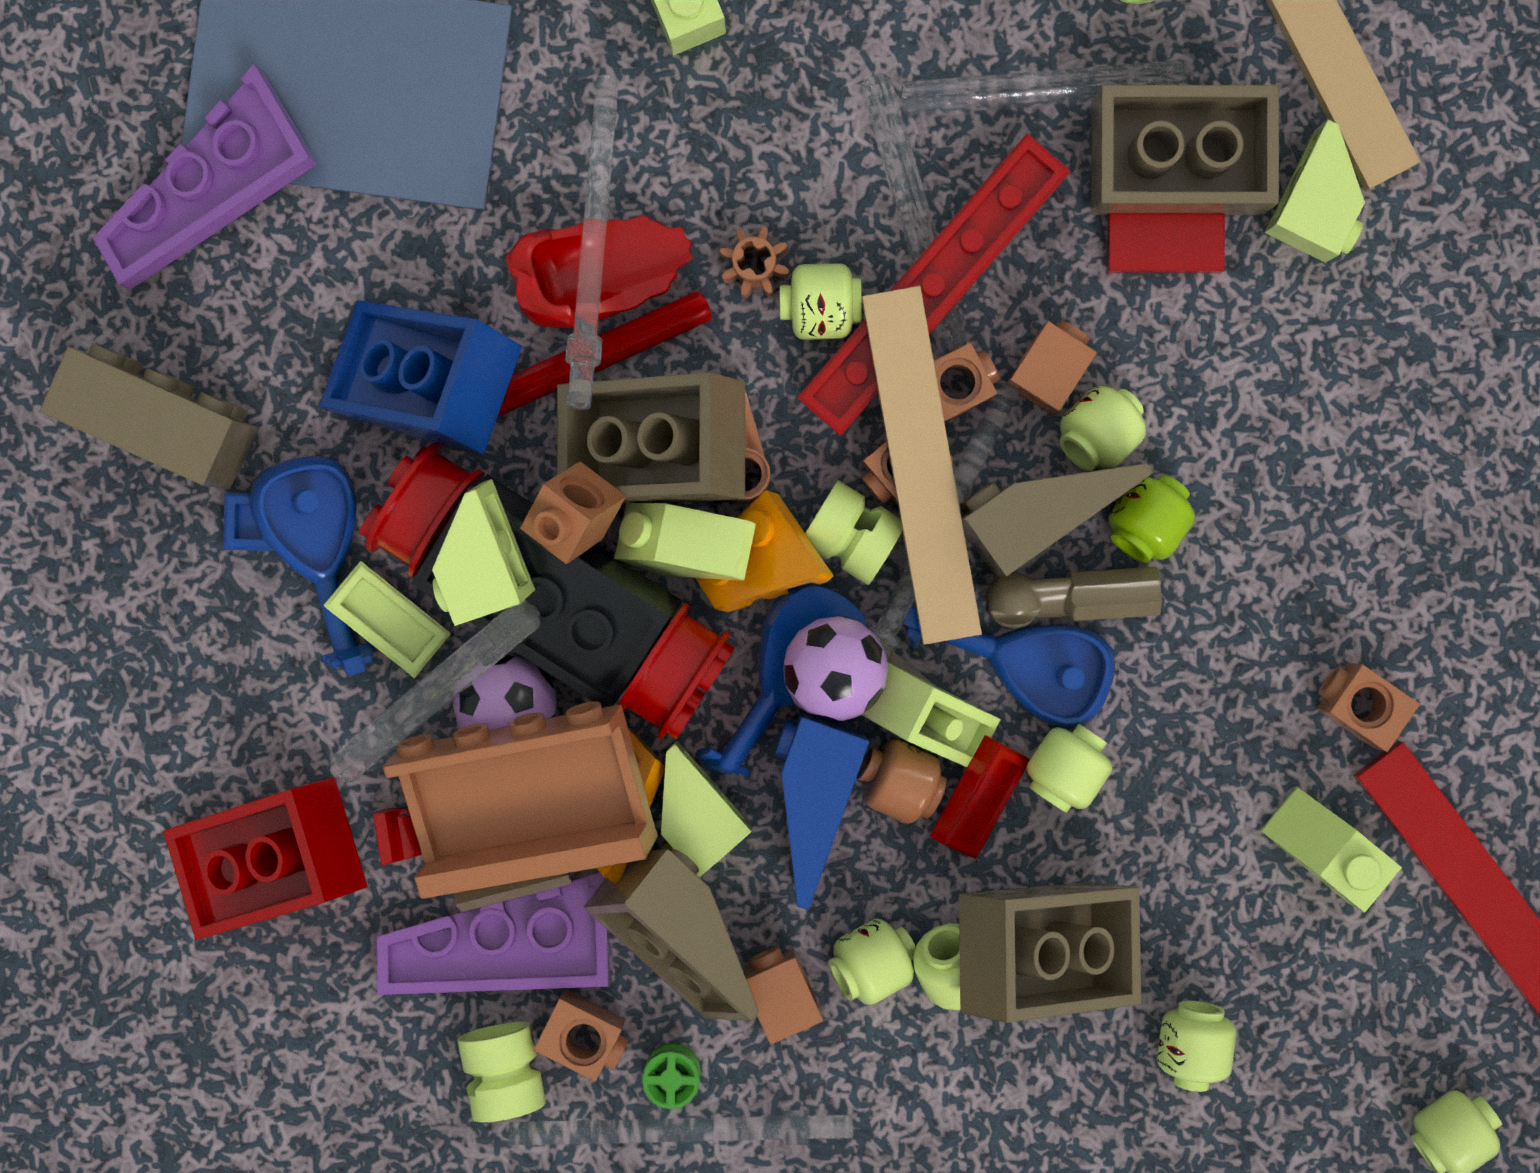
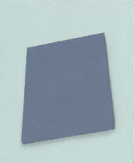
M201 0L198 8L199 17L181 144L186 146L208 123L204 117L220 100L226 103L244 84L240 78L255 64L264 71L318 163L289 184L485 211L490 171L494 168L492 157L505 61L509 55V48L507 46L513 6L476 0Z

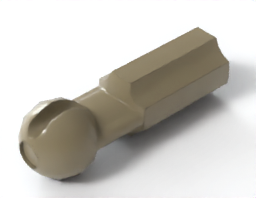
M1157 567L1067 572L1063 578L1033 580L1027 575L1012 572L1007 577H997L989 585L986 592V609L992 620L1001 626L1012 629L1029 625L1036 618L1067 616L1070 621L1158 616L1161 613L1162 607L1161 579Z

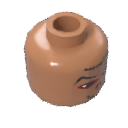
M896 738L885 743L879 751L870 748L863 758L857 775V779L864 782L862 787L864 803L870 808L904 824L913 823L921 816L926 819L929 818L938 807L947 784V778L941 775V763L935 756Z

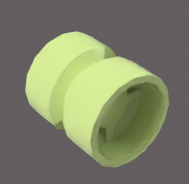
M837 480L805 534L821 557L826 560L833 556L839 557L842 570L869 585L900 537L902 525L900 517L882 506L871 510L865 506L864 495Z
M515 1021L483 1027L457 1038L463 1071L474 1076V1080L466 1087L471 1115L474 1121L496 1122L532 1113L546 1104L541 1073L531 1069L529 1065L537 1056V1052L533 1051L535 1042L530 1022Z

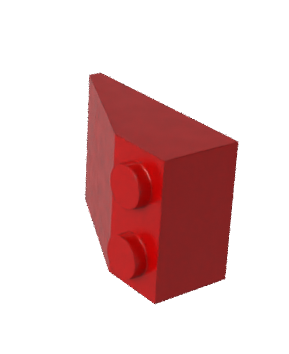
M335 777L289 789L163 831L195 941L319 905L368 887Z

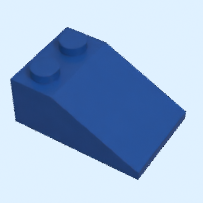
M357 300L319 407L326 411L430 443L439 442L443 447L484 455L522 345L478 319Z
M802 710L799 711L796 722L785 719L774 749V756L782 758L781 774L797 906L809 910L869 740L863 732L832 721H823Z

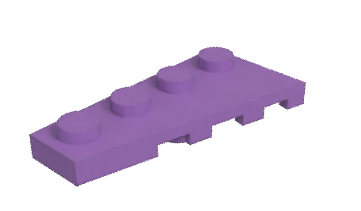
M255 64L240 78L244 84L226 103L220 100L204 117L208 123L186 146L180 143L165 159L168 165L150 185L142 184L93 237L120 286L128 290L133 289L318 164L264 71Z
M600 872L572 880L573 884L442 917L377 936V995L609 987V930L583 908L606 878Z

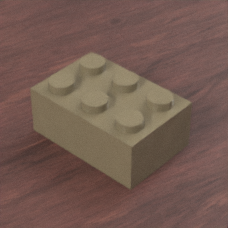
M1102 85L1091 100V215H1108L1109 213L1264 215L1279 204V85Z
M92 343L87 353L68 346L39 410L40 413L200 485L232 490L259 430V427L244 421L248 410L200 392L196 400L192 398L196 387L149 368H146L144 374L141 375L139 373L143 363L114 350H108Z
M707 372L557 384V475L581 461L626 496L622 505H626V503H676L745 499V381Z
M1082 882L959 894L960 1013L1009 1023L1141 1005L1139 887Z

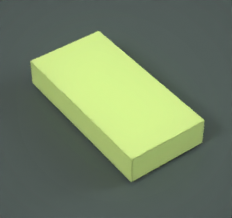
M362 561L358 562L323 605L414 678L451 634Z

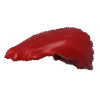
M641 215L628 220L611 219L602 223L582 222L561 229L544 228L537 232L525 234L506 255V263L512 275L513 284L516 287V298L521 312L528 320L538 326L573 328L585 326L618 313L636 309L648 299L665 294L670 289L671 283L678 277L677 270L687 265L693 259V255L690 252L692 242L685 237L683 228L669 229L662 225V222L654 221L646 215Z

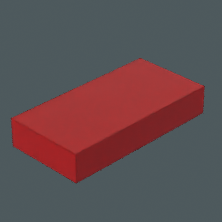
M1109 213L1107 215V273L1221 274L1224 272L1225 214Z
M985 735L930 837L951 849L976 859L1022 777L1030 759Z

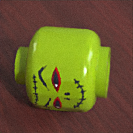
M1162 475L1159 480L1147 477L1124 493L1109 513V524L1113 530L1111 540L1121 551L1139 562L1148 563L1151 559H1167L1175 552L1196 521L1194 509L1187 500L1190 496L1189 491L1179 481L1170 476Z

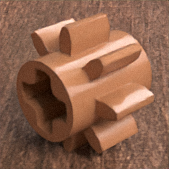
M765 226L759 231L758 237H747L742 229H737L736 233L739 243L734 250L730 248L720 249L721 257L733 263V268L726 270L721 275L724 283H732L738 279L742 283L741 295L742 299L745 300L750 296L752 288H763L764 293L769 298L773 297L771 282L774 277L777 276L783 279L789 278L790 275L788 268L776 262V259L787 253V244L779 243L772 247L768 242V228ZM754 250L759 258L766 255L769 256L764 261V273L756 275L751 268L741 270L746 265L744 255L747 252Z

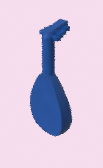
M306 456L275 464L260 472L252 483L249 504L256 528L268 546L290 568L315 584L334 651L321 655L322 662L327 663V666L331 665L332 669L341 666L347 676L365 672L364 664L373 662L372 652L374 646L370 642L356 645L351 627L323 606L339 587L337 576L348 556L353 538L357 501L350 476L338 461L324 456Z
M813 583L788 589L787 595L780 596L775 600L766 616L760 640L758 672L761 694L723 751H716L709 746L697 750L695 755L700 758L697 763L699 766L711 773H735L738 776L741 773L747 777L750 771L741 764L779 707L795 704L784 681L783 666L788 645L799 630L817 619L840 616L859 621L867 627L864 615L854 604L833 590Z
M909 607L903 624L909 627L906 636L909 637L911 647L917 649L921 640L916 608ZM1051 624L1017 629L999 637L982 632V635L943 641L988 658L1001 683L1025 710L1043 722L1064 729L1076 728L1078 724L1084 727L1091 722L1102 709L1114 679L1115 658L1113 648L1098 634L1074 625Z

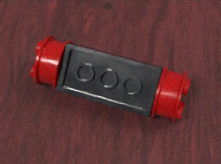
M433 442L428 447L423 446L413 459L406 455L396 466L388 480L387 485L394 490L383 506L377 504L371 510L359 530V534L367 538L365 548L372 553L381 548L408 565L407 575L413 579L411 584L436 600L433 591V579L435 576L432 569L462 498L466 492L478 484L492 479L535 591L521 604L469 622L592 702H600L602 708L614 706L621 698L618 705L621 704L623 710L628 708L659 728L656 738L662 740L667 733L677 739L705 695L704 692L696 687L698 686L708 692L734 651L735 647L726 642L731 632L725 630L720 635L713 632L688 615L690 605L686 603L682 605L672 619L682 603L681 599L624 562L614 559L613 555L596 544L568 564H565L520 529L533 503L487 474L485 476V473L480 469L474 470L471 474L442 456L443 445L439 442Z

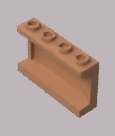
M586 702L568 709L565 712L566 715L545 719L543 713H530L513 719L509 722V726L489 730L487 724H473L455 731L452 735L453 737L433 741L432 735L422 734L398 743V749L382 767L386 778L399 777L425 864L414 877L420 898L425 899L646 859L658 835L622 705L602 708L600 702Z

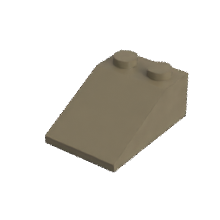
M1144 463L1014 483L1001 489L993 482L990 485L984 486L960 504L966 512L961 516L964 534L994 577H1007L1153 474L1148 464Z
M676 849L653 850L649 852L644 860L628 862L622 878L616 884L608 879L602 882L583 908L705 1019L752 1021L759 1011L711 889L696 875L699 869L688 856Z

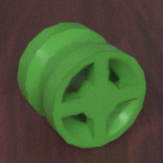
M677 1043L663 1044L652 1051L646 1060L642 1077L644 1092L651 1102L658 1107L671 1110L682 1108L692 1101L698 1092L701 1075L700 1062L695 1053L685 1045ZM676 1066L680 1068L682 1072H687L688 1075L681 1074V1072L676 1068Z

